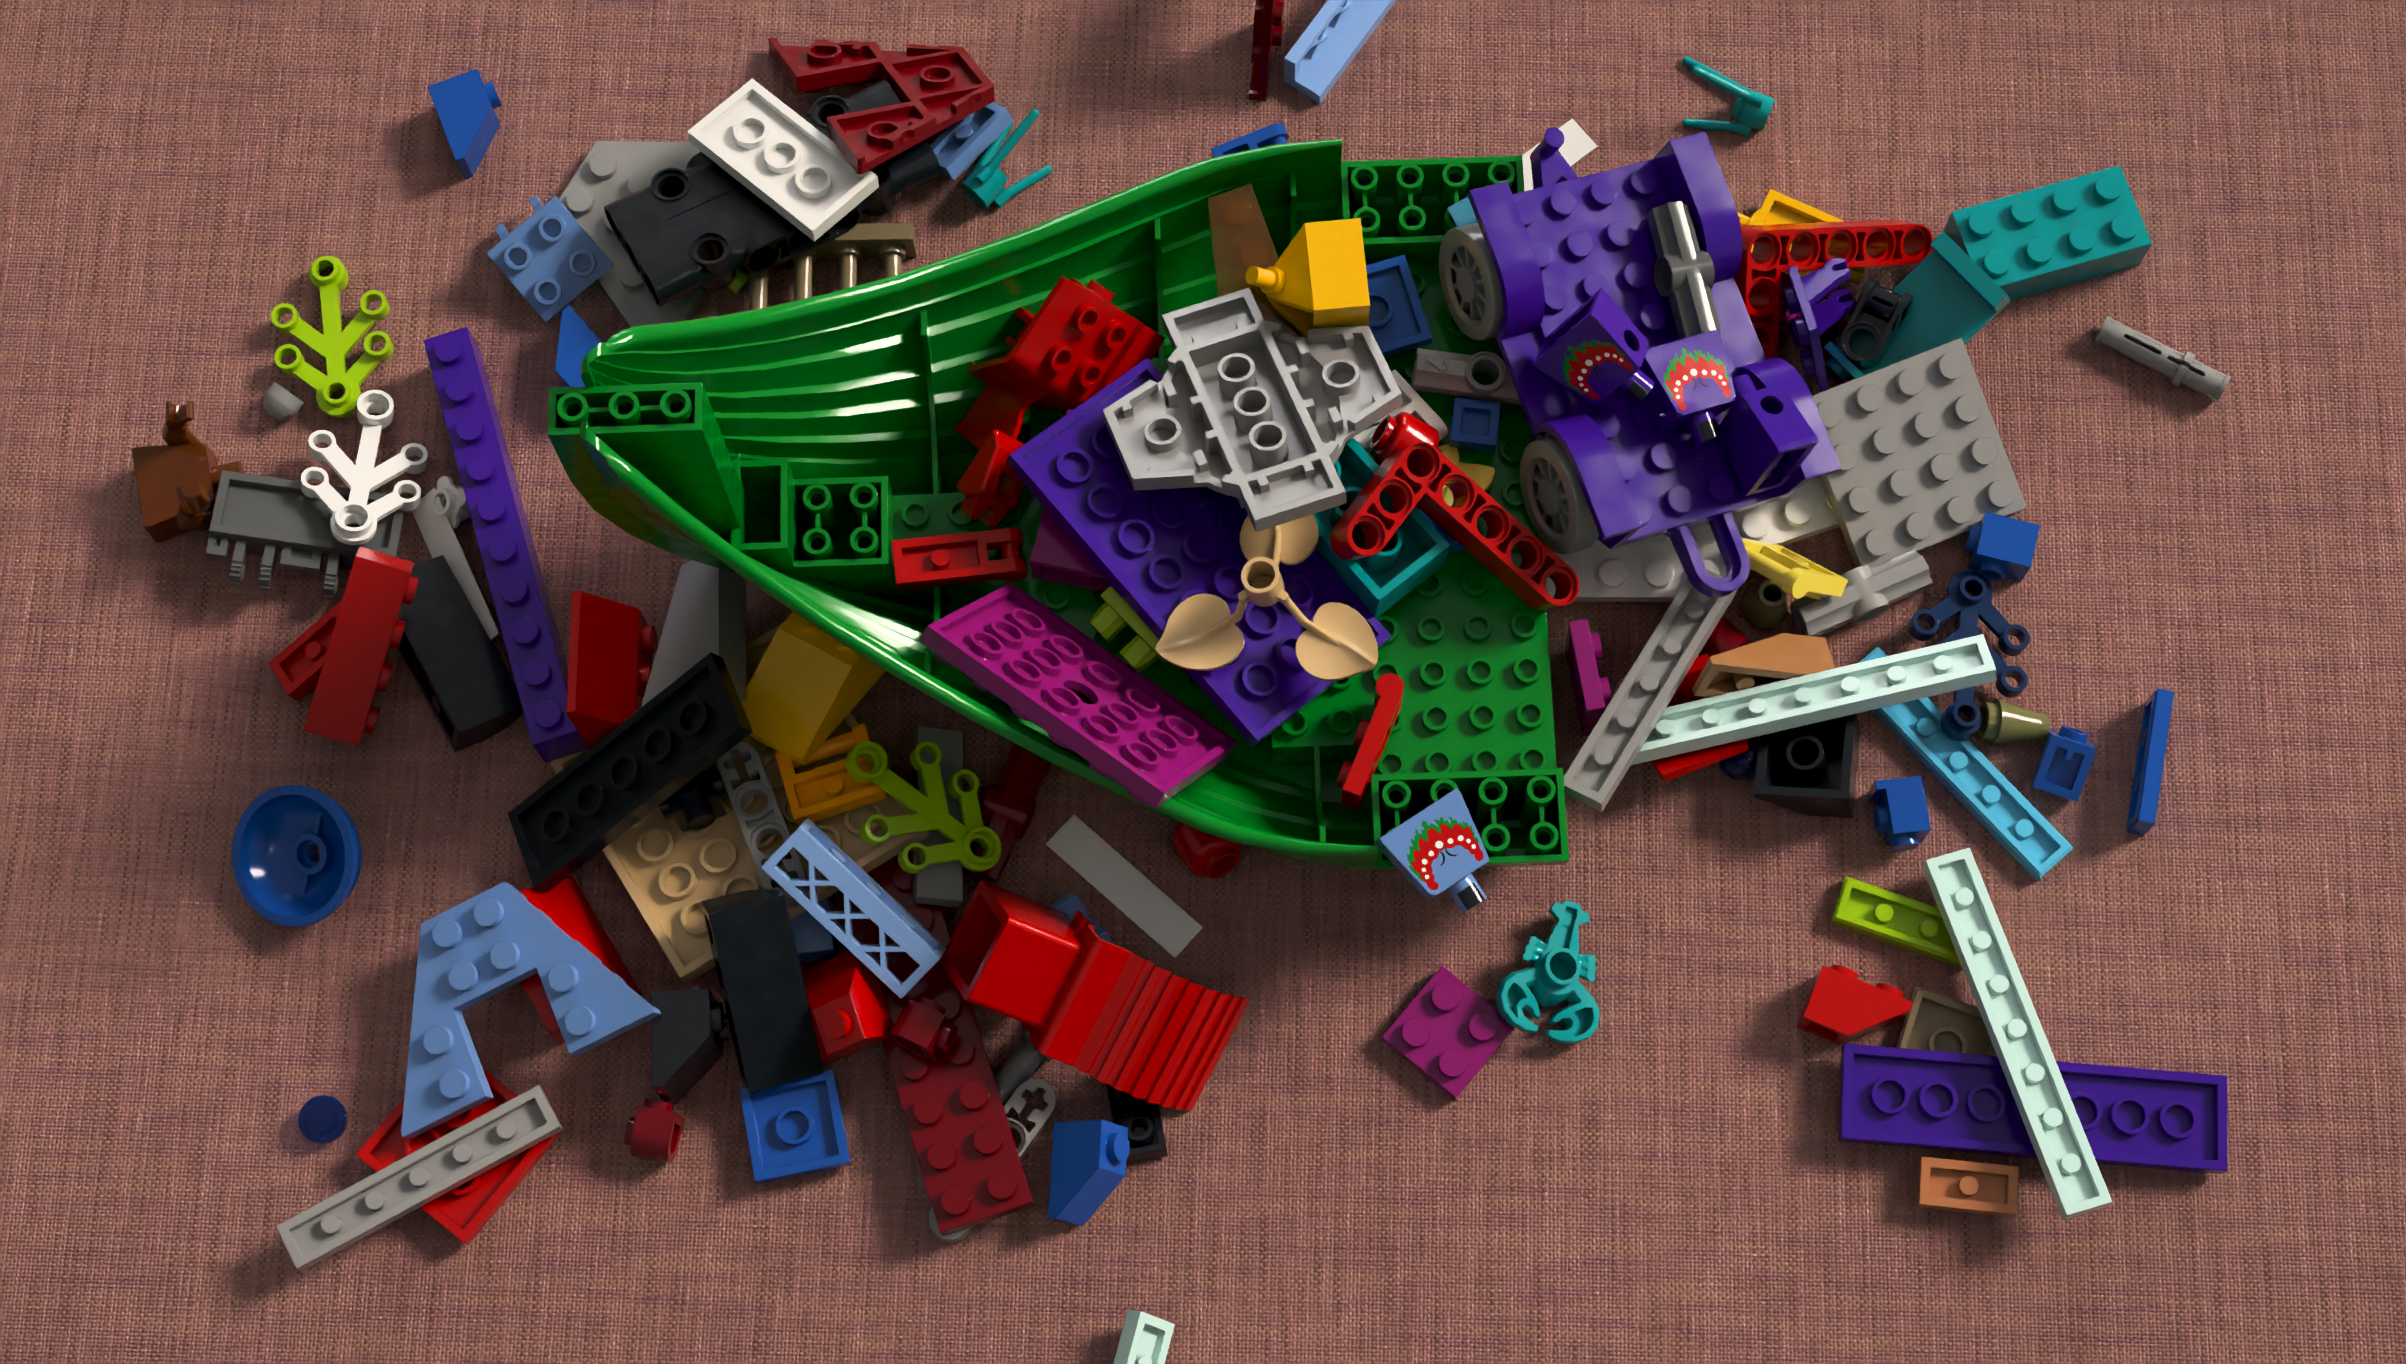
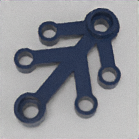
M1963 571L1953 576L1947 585V598L1930 610L1921 609L1917 611L1908 623V630L1913 638L1919 641H1927L1934 636L1940 624L1959 614L1958 630L1938 643L1942 644L1980 635L1978 632L1979 618L1998 638V645L2001 651L2009 656L2021 654L2030 642L2029 633L2024 627L2017 624L2010 625L1991 603L1993 598L1991 584L1984 576L1973 571ZM1965 587L1974 590L1977 596L1969 595L1965 591ZM1917 620L1926 621L1930 625V630L1921 629L1918 626ZM2007 635L2017 637L2020 645L2010 643ZM1987 643L1996 668L1997 681L1995 682L1997 690L2008 698L2019 696L2028 684L2026 673L2019 667H2008ZM2005 677L2014 678L2018 683V687L2008 685ZM1975 686L1954 691V702L1948 706L1941 716V728L1945 735L1952 740H1969L1982 724L1981 712L1974 704ZM1958 711L1965 713L1971 722L1962 721L1958 716Z

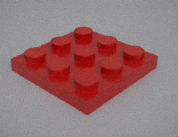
M483 1068L494 1097L493 1099L413 1139L402 1138L401 1135L403 1098L356 1155L378 1172L517 1097V1095ZM562 1131L425 1204L421 1208L463 1243L469 1245L562 1134Z

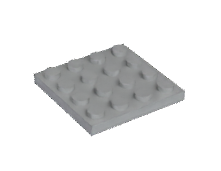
M1962 338L1812 396L1842 468L1838 472L1821 476L1855 567L1869 565L1872 568L1913 549L1919 551L1969 531L1970 525H1980L1985 512L2007 516L2027 508Z

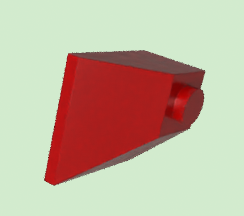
M847 951L802 972L823 1067L890 1038L889 1033L893 1028V1023L877 976L854 954Z

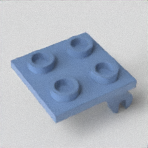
M534 195L528 201L535 213L511 233L507 231L508 229L502 223L498 225L495 231L499 235L500 242L490 249L487 255L546 322L612 268L614 264L556 196L543 205L542 201Z

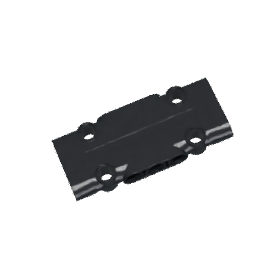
M882 80L844 98L837 95L821 97L813 104L811 113L802 116V118L832 140L827 133V117L899 104L901 101L886 80ZM926 139L872 168L870 171L878 176L879 188L815 242L702 152L694 155L689 160L686 170L683 171L678 168L662 169L654 175L650 186L604 206V211L614 234L659 307H662L697 291V287L700 285L708 290L726 288L735 279L736 269L743 265L750 272H761L853 229L860 221L862 213L869 216L886 214L894 206L896 194L901 192L904 194L937 180L942 177V171L938 159Z

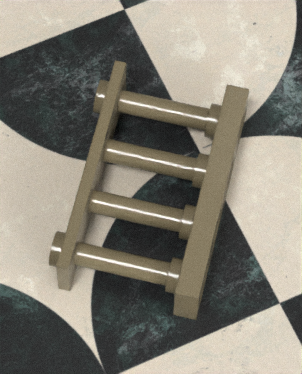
M857 224L850 231L790 258L795 262L794 301L812 297V264L819 258H835L839 261L838 291L856 286L857 262L861 258H880L883 260V278L901 274V261L905 260L906 257H917V239L914 224ZM768 269L761 272H750L749 310L767 307Z

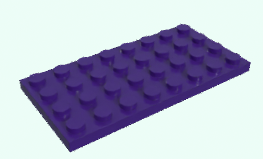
M1146 358L1009 455L1006 463L1160 640L1174 609L1185 599L1193 595L1204 593L1218 596L1227 603L1231 615L1235 612L1239 601L1238 593L1245 590L1241 580V571L1248 560H1246L1240 547V532L1248 513L1245 508L1240 507L1236 497L1224 495L1207 487L1134 491L1105 424L1103 409L1151 379L1158 383L1163 379L1164 376ZM1316 549L1305 561L1297 565L1279 563V571L1285 586L1284 591L1288 593L1290 599L1311 622H1313L1316 611L1323 604L1328 602L1342 603L1354 608L1365 618L1375 635L1378 649L1385 645L1392 637ZM1251 601L1247 603L1242 619L1235 623L1243 633L1245 639L1244 648L1230 664L1211 671L1185 669L1252 748L1337 682L1314 678L1300 666L1295 647L1297 639L1307 629L1302 627L1283 603L1279 601L1267 607L1255 605Z

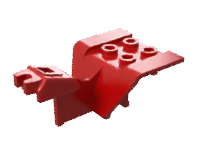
M1061 276L1036 315L1019 306L1015 315L1023 320L1025 324L1015 339L1007 336L1004 340L1010 345V349L1005 357L979 364L970 361L967 373L987 384L964 419L959 421L954 428L979 449L956 484V488L966 496L960 509L974 520L979 518L992 529L999 524L1008 510L1016 508L1025 485L1007 465L1006 461L1011 453L1024 445V443L1017 440L1027 408L1031 405L1067 413V409L1074 410L1146 358L1151 361L1166 339L1111 303L1110 301L1115 294L1095 280L1091 279L1086 286L1073 277L1069 280Z

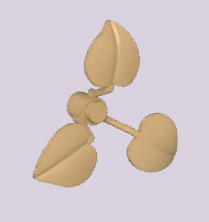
M1313 514L1259 532L1255 531L1247 515L1240 532V547L1246 560H1248L1241 571V580L1245 590L1238 593L1239 601L1235 612L1231 615L1227 603L1218 596L1204 593L1193 595L1185 599L1174 609L1168 619L1163 635L1155 647L1157 653L1163 659L1180 668L1194 671L1217 670L1235 660L1244 648L1245 639L1243 633L1235 623L1242 619L1247 603L1251 601L1255 605L1267 607L1279 601L1283 603L1298 623L1307 629L1297 639L1295 649L1300 666L1312 677L1324 681H1339L1370 671L1378 663V645L1375 635L1368 622L1358 611L1342 603L1328 602L1318 608L1313 622H1311L1290 599L1288 593L1284 591L1285 586L1279 571V563L1285 565L1302 563L1312 554L1317 546L1319 529Z

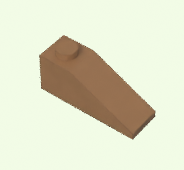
M1781 633L1709 657L1692 687L1694 696L1713 697L1834 669L1835 665L1824 637Z

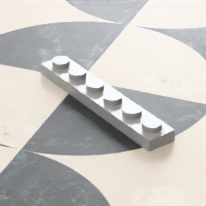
M1707 570V572L1715 578H1724L1714 572ZM1687 577L1564 775V792L1566 795L1600 812L1604 810L1733 600L1737 589L1724 597H1709L1696 590Z
M537 1085L277 1225L276 1228L296 1269L302 1272L557 1134L563 1128L543 1089Z

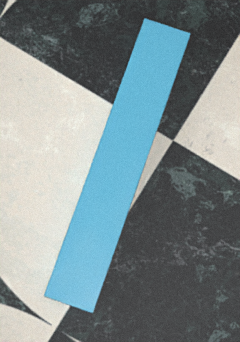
M1877 646L1860 662L1886 657L1887 655ZM1928 697L1872 710L2036 881L2041 879L2072 851L2073 847L1970 740L1955 741L1945 735L1940 724L1943 713Z

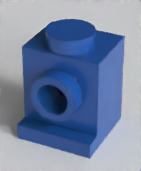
M1922 776L1877 780L1873 783L1867 796L1869 802L1878 801V804H1875L1873 807V818L1876 831L1883 832L1885 846L1890 845L1892 851H1906L1917 848L1919 842H1923L1931 831Z

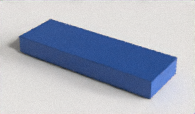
M2157 689L2144 704L2126 825L2127 833L2144 836L2155 824L2174 698L2173 691Z

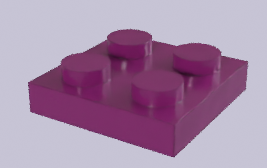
M1588 619L1569 622L1565 646L1582 737L1591 734L1612 700L1608 678H1599V661L1603 660L1599 634H1590Z
M1441 966L1382 1036L1381 1041L1455 1101L1513 1032L1515 1027L1508 1024L1498 1010Z

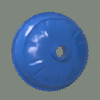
M285 785L264 792L244 811L234 834L232 862L238 886L254 910L276 924L297 927L320 922L341 906L354 889L358 880L362 862V849L354 822L339 804L326 794L312 787ZM318 847H319V849H320V854H321V855H320V859L317 857V848H318Z

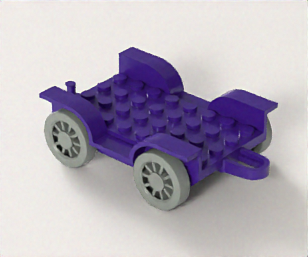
M1555 127L1548 128L1544 134V139L1530 155L1533 180L1532 190L1512 194L1508 182L1505 181L1473 189L1467 193L1477 222L1449 229L1444 235L1439 250V275L1447 307L1457 326L1469 338L1475 341L1496 338L1533 436L1536 437L1547 433L1550 435L1549 437L1530 442L1523 452L1520 464V484L1524 505L1532 526L1543 543L1556 553L1567 554L1590 547L1597 539L1607 548L1613 549L1664 534V536L1670 538L1684 571L1696 590L1709 597L1727 596L1746 581L1750 571L1749 557L1732 514L1787 498L1810 479L1838 472L1842 468L1812 394L1799 372L1782 358L1773 357L1766 359L1734 279L1742 259L1741 227L1734 201L1706 132L1669 140L1651 160L1578 178L1558 151L1565 140L1562 131ZM1675 201H1682L1683 204H1688L1700 251H1706L1714 265L1715 277L1711 293L1722 331V339L1731 378L1748 374L1757 390L1774 385L1784 387L1819 440L1784 486L1745 496L1722 439L1708 446L1696 448L1688 425L1669 431L1661 430L1643 400L1635 403L1617 389L1603 402L1593 404L1533 366L1543 340L1601 288L1646 337L1649 343L1648 348L1679 340L1668 297L1661 296L1655 285L1654 266L1658 257L1646 216L1652 208ZM1730 405L1725 411L1715 417L1718 426L1733 405ZM1709 523L1726 565V575L1724 578H1715L1707 572L1690 528Z

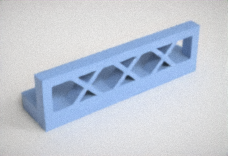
M1327 0L1285 56L1284 83L1320 104L1397 0Z
M809 818L761 866L772 879L901 999L940 960L946 950V947ZM794 847L809 862V878H791L777 864ZM817 869L826 878H817ZM800 886H810V895ZM817 886H836L844 894V911H826L818 903ZM852 902L861 911H852ZM836 919H845V928ZM852 919H871L879 927L880 944H861L853 936ZM887 935L897 944H887ZM871 952H880V961ZM887 952H906L919 966L902 982L888 969Z

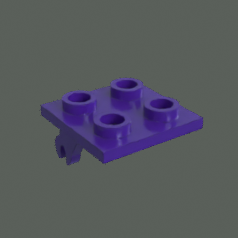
M1844 258L1830 259L1824 264L1823 268L1802 277L1799 275L1797 266L1788 267L1791 286L1783 288L1789 314L1796 313V318L1789 319L1795 346L1800 345L1805 348L1799 351L1805 376L1814 375L1819 392L1828 390L1819 336L1843 316L1855 309V301L1851 300V291L1847 289L1836 290L1830 294L1827 300L1817 303L1835 287L1850 278V270L1847 268L1846 259Z

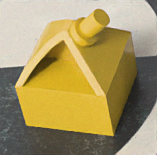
M1361 218L1304 223L1274 266L1267 267L1266 269L1251 266L1246 271V282L1260 287L1275 309L1303 337H1307L1309 329L1369 325L1370 299Z

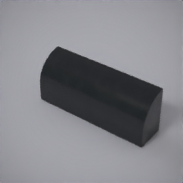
M441 555L413 566L411 576L419 578L412 605L402 603L398 620L406 622L398 649L454 752H457L501 732L519 718L523 713L515 683L445 557Z
M755 889L701 901L741 1079L749 1093L824 1073L784 894L777 890Z

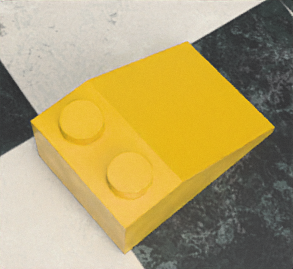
M792 612L777 629L746 687V700L741 702L753 730L749 736L804 765L886 670L826 634L795 612Z

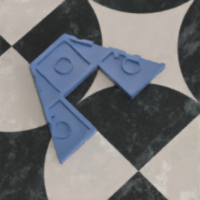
M502 882L421 923L401 1126L402 1138L413 1139L494 1098L461 1011L537 973L540 976L570 1055L579 1056L661 1015V1012L629 987L619 975L604 966L601 960L580 942L571 938L558 927L554 920L541 909L532 905L515 887Z

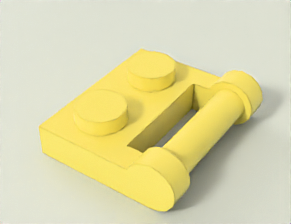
M1741 538L1749 557L1750 569L1782 585L1785 593L1796 599L1807 596L1820 600L1822 594L1842 597L1848 582L1844 577L1782 545Z

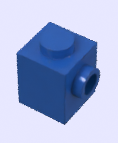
M1985 512L1980 525H1970L1966 536L1964 551L1971 553L1967 568L1979 571V574L1990 580L2001 581L2007 578L2021 582L2031 568L2040 525Z

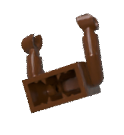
M166 401V416L162 429V438L167 445L131 448L143 526L157 543L192 530H208L222 470L245 473L241 461L218 465L215 455L208 446L202 444L188 429L189 421L194 420V401H187V405H174L171 401Z

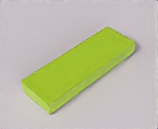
M1845 876L1832 913L1831 924L1962 968L1938 907Z

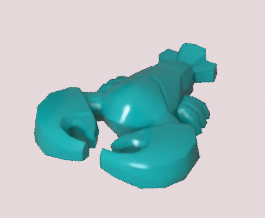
M1565 900L1561 904L1554 902L1549 909L1550 914L1557 922L1551 928L1545 943L1536 936H1531L1529 943L1525 947L1526 952L1522 954L1523 960L1533 962L1532 967L1513 971L1502 979L1497 985L1495 1001L1500 1015L1508 1024L1522 1032L1536 1033L1539 1026L1529 1021L1524 1016L1522 1009L1529 1012L1531 1018L1539 1019L1540 1011L1537 1000L1543 1007L1555 1006L1567 999L1571 1004L1553 1014L1548 1021L1552 1025L1564 1022L1566 1028L1561 1031L1546 1030L1544 1035L1556 1043L1575 1044L1587 1040L1597 1030L1600 1010L1594 997L1578 981V977L1594 982L1596 979V957L1591 954H1578L1580 948L1578 926L1589 922V913L1582 911L1581 905ZM1529 988H1532L1535 996L1532 994Z

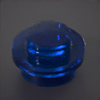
M326 1095L314 1097L306 1102L298 1118L302 1134L308 1140L317 1144H327L338 1139L345 1131L348 1122L347 1111L343 1104L334 1097Z

